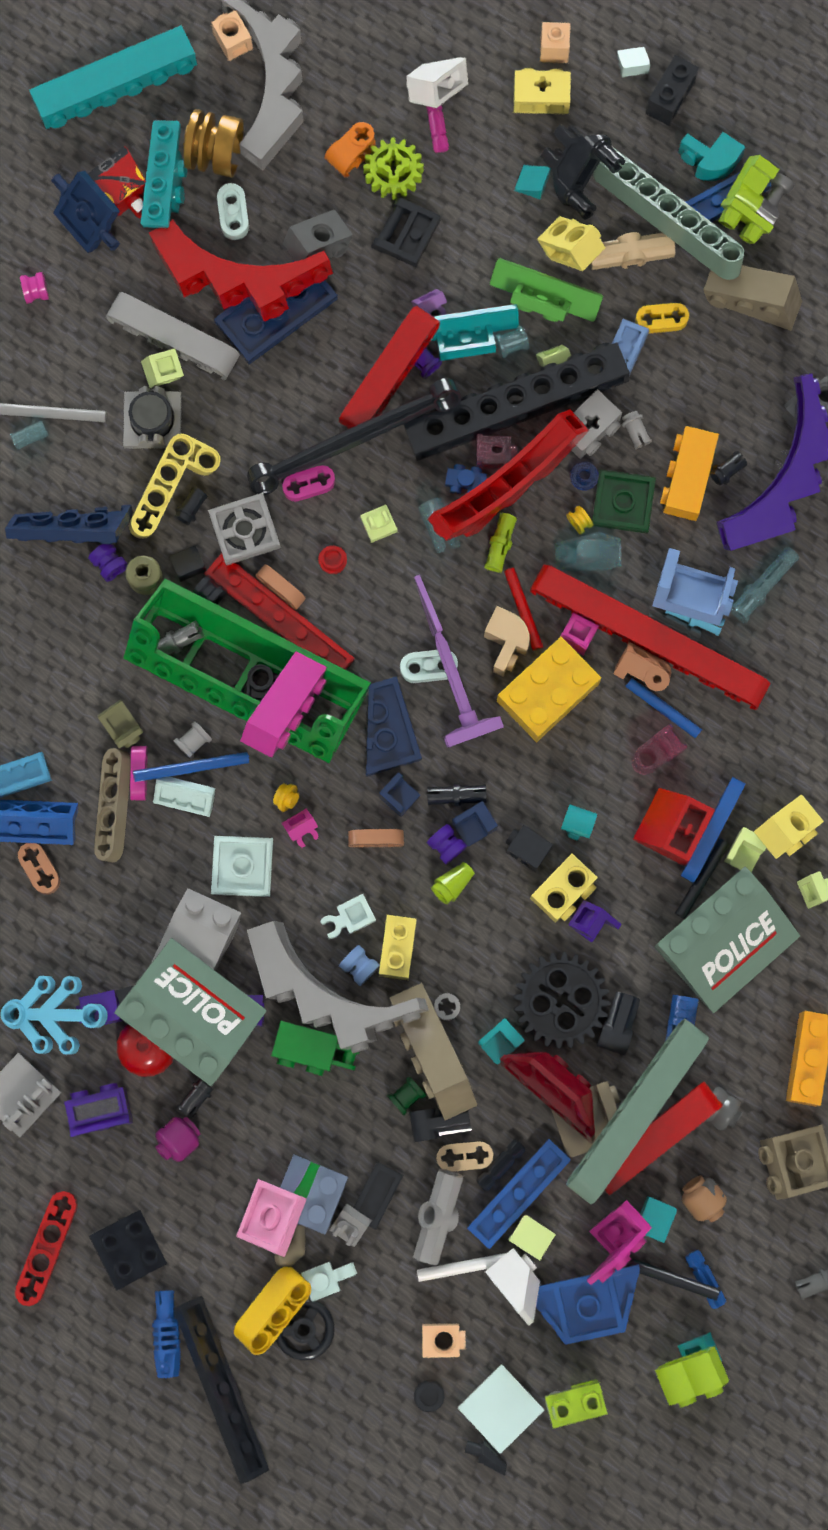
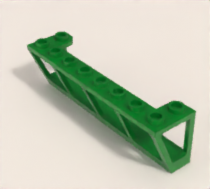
M167 579L163 580L133 620L123 658L155 674L159 678L208 701L212 705L248 721L260 704V701L242 693L247 683L250 669L255 665L262 664L268 666L272 672L280 675L296 651L327 667L323 679L327 680L319 696L346 709L347 712L342 720L328 714L319 715L312 728L300 723L296 731H289L291 736L288 743L327 763H330L358 713L371 682ZM161 615L183 627L191 624L193 621H197L199 624L197 628H202L204 637L194 642L183 662L157 649L160 635L158 630L152 625L157 616ZM205 640H211L249 660L235 688L190 666Z

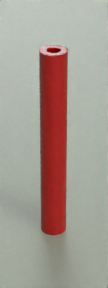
M509 568L504 573L519 615L528 628L531 648L533 651L538 648L541 649L543 644L515 568Z

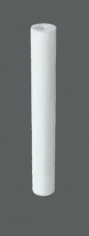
M506 1253L418 1269V1280L421 1282L489 1269Z

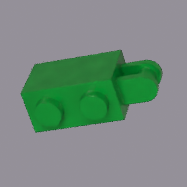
M281 1021L271 1056L278 1058L276 1063L278 1065L294 1068L295 1063L307 1066L305 1072L323 1076L324 1071H331L332 1065L355 1071L354 1060L356 1054L359 1055L360 1052L352 1053L351 1049H340L336 1035ZM336 1049L345 1051L342 1062L334 1060Z

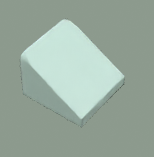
M644 47L617 51L622 77L649 73L650 61Z

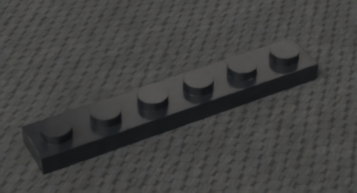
M200 1296L174 1307L173 1311L240 1484H243L270 1470L203 1297Z

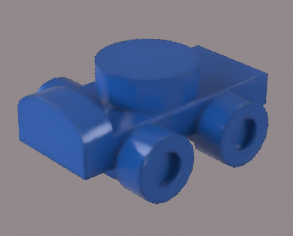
M455 464L454 469H447L445 486L451 487L450 493L454 494L455 492L461 495L462 489H468V493L484 482L487 474L482 473V469L479 467H471V470L465 469L464 465Z

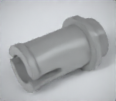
M633 411L622 417V427H626L635 449L642 447L639 435L645 446L652 442L642 422L643 415H639L638 411Z

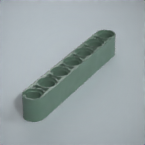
M615 148L613 149L625 159V163L621 165L620 171L611 173L609 168L600 161L593 173L594 179L719 277L731 280L740 275L745 252L741 244Z
M686 1018L680 1021L569 1177L566 1185L589 1204H593L603 1193L707 1044L709 1037Z

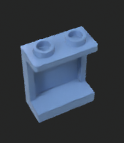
M669 548L652 606L719 626L723 615L729 616L732 608L733 599H730L729 596H734L738 580L733 579L736 568L730 567L727 576L721 577L677 564L680 551Z

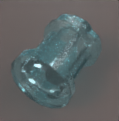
M521 325L517 326L515 331L494 336L502 359L507 358L508 354L515 351L530 349L527 335Z

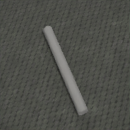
M0 403V415L106 422L107 411Z

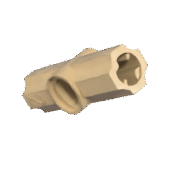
M636 232L626 233L618 237L617 240L602 242L605 249L590 263L592 270L622 266V268L627 269L629 265L638 264V267L648 261L673 258L675 256V242L664 233L644 236Z

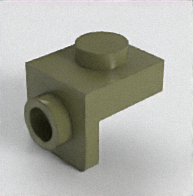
M119 700L97 715L118 748L123 746L126 748L131 747L140 740L139 735L143 731L122 700Z

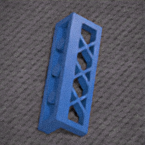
M0 800V842L74 845L78 803Z

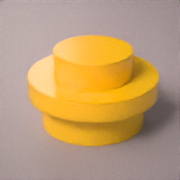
M285 783L279 786L274 795L273 803L278 806L280 811L286 812L288 809L295 807L299 799L297 786Z

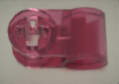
M671 724L664 727L637 749L632 758V766L637 773L642 775L653 773L688 748L687 744H682L672 731L673 726ZM639 755H650L653 759V765H643L639 760Z

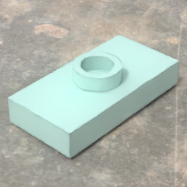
M173 777L156 779L153 803L210 817L215 788Z

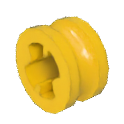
M580 506L575 507L574 513L568 512L566 514L568 521L580 535L585 532L584 529L586 527H593L591 518Z

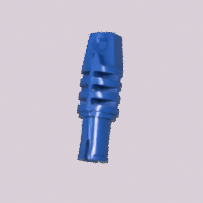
M174 1290L156 1291V1320L152 1323V1328H154L153 1346H155V1350L153 1352L157 1377H177L180 1370L181 1348H179V1324L173 1311Z

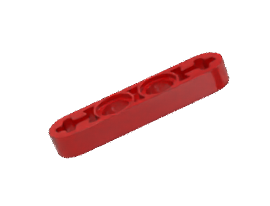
M57 1192L52 1196L15 1289L16 1299L24 1306L35 1305L44 1296L77 1211V1199L70 1192ZM66 1196L68 1197V1204L72 1205L71 1209L64 1210L61 1219H67L66 1224L64 1225L57 1220H49L50 1214L57 1216L60 1207L56 1205V1201L63 1200ZM49 1225H56L60 1229V1238L55 1243L47 1241L44 1236L45 1229ZM38 1254L46 1255L50 1262L47 1270L43 1272L37 1271L33 1266V1259ZM28 1271L34 1276L44 1277L43 1283L39 1280L36 1281L34 1291L38 1292L37 1296L30 1297L29 1301L25 1299L26 1294L22 1292V1288L29 1287L32 1278L26 1277Z

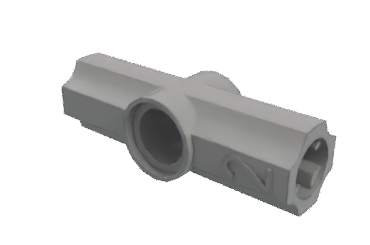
M447 1169L438 1170L430 1200L422 1204L418 1213V1221L422 1228L413 1256L416 1260L430 1265H438L447 1232L453 1231L458 1224L459 1215L455 1205L463 1181V1175Z

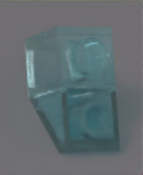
M596 532L555 543V568L560 571H604L622 566L621 538Z

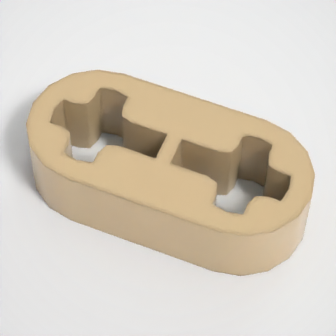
M479 1141L448 1144L439 1149L436 1159L441 1169L449 1171L482 1169L491 1164L493 1151L487 1143ZM477 1146H482V1150L488 1151L489 1155L487 1158H484L483 1164H478L477 1159H467L466 1153H474ZM447 1149H452L453 1154H463L464 1160H456L453 1163L454 1166L448 1167L447 1162H442L441 1156L446 1155Z

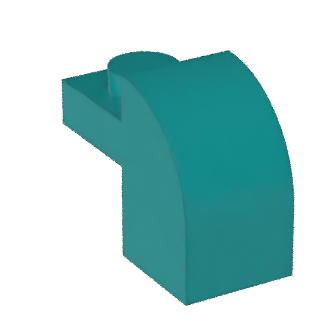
M722 132L711 148L687 133L681 141L678 153L681 154L682 160L688 165H697L695 177L704 181H717L727 177L742 159L746 147Z

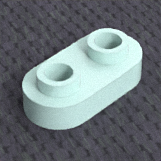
M225 184L217 193L220 225L225 237L231 240H239L245 237L249 231L245 193L237 184ZM230 197L237 199L234 204L227 203V199ZM233 223L240 225L237 230H232L230 226Z
M437 650L409 653L403 657L400 663L401 675L410 683L447 680L445 670L438 668V663L441 659ZM451 652L456 668H458L457 657ZM412 664H417L420 667V671L418 673H411L409 667Z

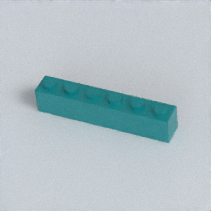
M181 25L29 89L45 128L52 127L56 129L64 126L67 120L71 118L88 116L97 107L102 105L104 107L112 106L117 102L118 98L125 95H138L144 87L151 84L161 85L168 80V77L177 73L180 75L187 74L197 65L195 52Z

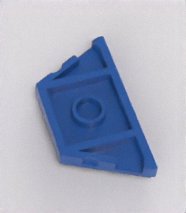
M639 1264L623 1267L619 1271L615 1269V1272L603 1283L598 1279L590 1285L586 1281L591 1276L590 1274L539 1285L536 1307L565 1345L623 1333L626 1331L640 1271Z

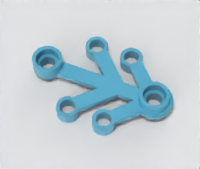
M39 976L35 981V985L21 1000L12 999L3 1006L1 1010L2 1021L11 1029L20 1028L32 1043L33 1050L38 1054L49 1053L53 1048V1041L49 1036H41L30 1020L40 1021L58 1043L60 1052L71 1055L79 1050V1041L73 1036H68L56 1021L82 1022L88 1028H100L106 1023L108 1017L105 1007L100 1004H87L82 1010L57 1009L70 994L80 992L82 982L75 976L65 977L61 982V986L39 1009L31 1007L42 994H50L54 991L56 984L51 976ZM44 980L48 982V986L45 990L42 986ZM71 980L74 982L73 990L69 989V982ZM16 1009L19 1010L18 1019L14 1017V1012ZM96 1011L99 1012L98 1021H96L94 1018V1014ZM41 1040H44L45 1042V1048L43 1050L40 1048ZM69 1040L72 1043V1047L70 1050H68L66 1047V1044Z

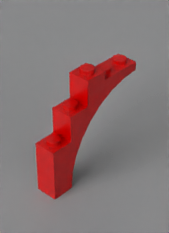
M174 220L170 221L168 228H156L149 232L153 246L184 298L190 294L198 293L203 287L209 285L224 310L230 306L240 304L243 299L249 297L264 322L281 316L284 311L289 309L287 298L299 295L305 288L315 283H321L333 274L330 260L325 251L303 260L282 265L256 266L238 264L205 251L190 240Z
M572 410L558 413L526 447L497 472L461 498L434 511L427 520L433 525L434 531L446 541L462 534L469 537L479 533L501 509L513 505L535 481L548 476L590 430Z

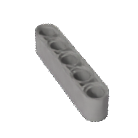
M119 292L106 315V319L110 323L114 324L116 322L124 326V330L136 336L140 334L148 338L147 342L161 349L163 347L169 350L175 348L179 358L185 361L189 359L197 363V367L211 374L215 372L221 375L223 380L227 379L240 356L239 352L228 344L123 292Z

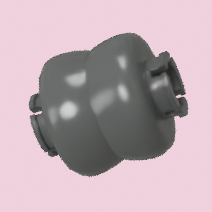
M715 1087L712 1092L723 1106L705 1121L711 1122L716 1129L721 1131L725 1130L728 1125L733 1129L743 1112L738 1110L741 1101L729 1095L723 1088Z

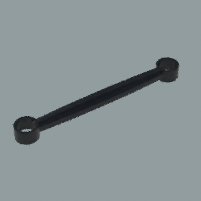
M447 378L440 379L431 385L428 395L341 432L274 466L266 462L253 465L247 473L251 489L255 494H270L277 489L280 479L363 444L433 409L440 412H448L455 409L461 402V394L453 380ZM452 392L449 396L438 399L442 394ZM270 476L265 482H256L261 477Z

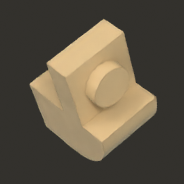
M496 606L485 629L484 637L503 646L493 668L494 673L503 677L506 670L512 672L519 656L515 655V652L526 656L530 637L526 624L519 616Z

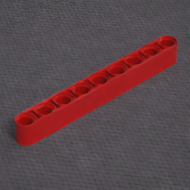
M550 565L542 566L530 588V592L533 595L539 594L545 597V601L560 609L564 607L572 611L571 615L573 613L580 615L599 625L598 629L611 636L615 634L623 638L621 641L627 644L631 642L660 659L673 664L672 668L687 676L689 673L699 678L698 681L712 689L716 687L724 691V695L739 703L743 701L751 705L750 709L752 710L759 708L771 685L761 675Z

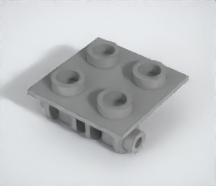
M19 1053L0 1071V1120L3 1121V1125L7 1129L13 1131L21 1138L61 1092Z

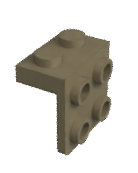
M608 1081L590 1087L593 1098L595 1140L617 1111L616 1104L620 1103L615 1086L610 1087ZM551 1110L567 1156L575 1157L587 1153L593 1143H589Z

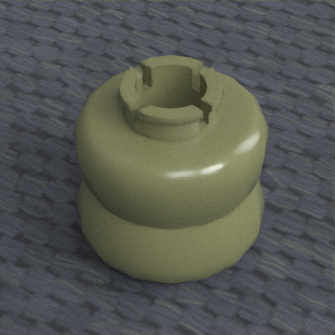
M145 555L137 556L127 565L125 571L126 580L131 589L137 594L151 595L163 582L161 567L152 557Z

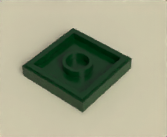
M600 469L592 518L593 526L648 534L656 477Z

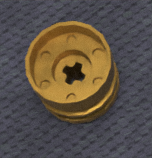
M195 109L192 112L184 136L185 168L194 170L197 165L199 171L205 172L210 160H212L213 174L233 178L238 165L231 164L232 153L241 154L239 143L243 140L244 135L243 119L223 115L218 127H216L214 113L208 112L205 117L204 111Z

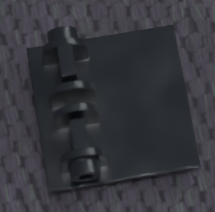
M141 1210L89 1236L116 1291L167 1264Z

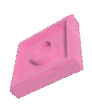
M258 1179L236 1237L285 1257L307 1199Z

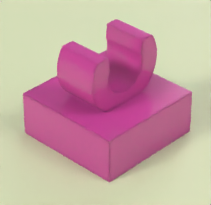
M307 808L281 823L291 840L296 841L302 848L305 847L302 841L303 835L311 833L315 840L318 839V833L315 830L318 825Z

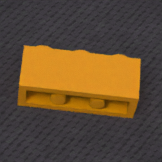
M685 426L682 435L677 434L673 451L678 452L676 461H670L666 476L672 478L670 487L663 488L660 504L665 505L663 513L693 521L697 520L719 434Z
M803 1011L799 1013L786 1101L810 1106H821L828 1063V1015Z

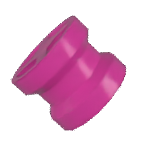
M38 272L33 277H28L27 275L20 276L26 304L33 303L35 299L39 298L42 300L49 299L43 272Z

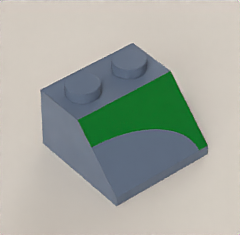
M293 1154L280 1188L307 1199L298 1224L322 1234H327L349 1177Z

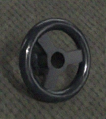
M307 1299L301 1307L309 1308L306 1316L297 1319L292 1326H286L276 1339L279 1348L287 1356L296 1360L307 1361L321 1356L329 1348L334 1337L335 1327L332 1315L323 1304L318 1301L312 1302L311 1299ZM317 1312L322 1316L325 1323V1336L321 1343L315 1337L316 1327L313 1323ZM301 1324L308 1325L310 1329L309 1334L301 1335L298 1331ZM292 1335L295 1341L308 1343L312 1350H296L287 1343L284 1336Z

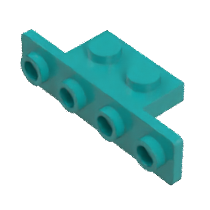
M153 121L141 215V225L143 227L168 228L171 213H179V205L184 202L185 192L182 186V179L187 177L188 169L185 168L184 159L178 150L181 131L179 121Z
M514 304L434 316L440 321V326L431 341L437 342L440 360L442 361L495 353L496 343L493 332L519 328L518 306Z

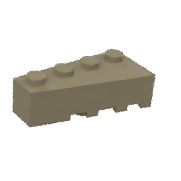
M420 983L390 997V1000L394 1006L414 998H424L429 1010L420 1013L421 1018L418 1020L404 1023L403 1019L395 1021L394 1024L396 1027L402 1026L404 1032L399 1035L406 1050L412 1049L415 1054L411 1061L417 1074L423 1073L426 1081L422 1082L429 1099L435 1098L444 1120H447L478 1105L459 1059L423 984Z

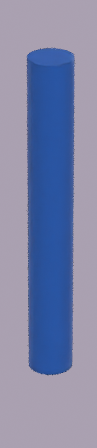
M632 678L626 685L627 689L692 737L696 738L702 729L635 679Z

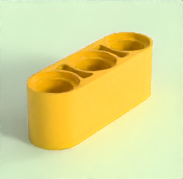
M284 1266L279 1269L234 1327L235 1337L254 1355L266 1352L310 1296L312 1290L310 1283L293 1267Z

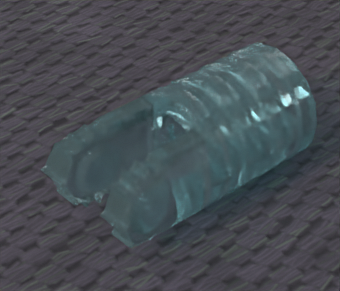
M442 498L429 500L418 507L435 550L438 553L445 551L446 543L443 537H440L434 531L433 525L427 519L434 511L445 507ZM458 536L447 540L451 548L460 547Z

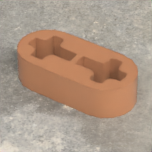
M266 564L255 575L262 584L294 610H297L306 600L298 589Z
M400 829L348 831V846L401 847L404 846V831Z
M26 843L21 846L18 851V859L34 888L42 894L54 893L60 886V877L45 850L37 843ZM28 849H32L34 852L39 851V854L36 856L40 864L39 866L35 867L30 860L25 862L24 858L28 856L26 852ZM42 869L47 876L53 875L54 877L50 881L52 885L50 888H47L45 885L39 886V883L42 881L39 871Z

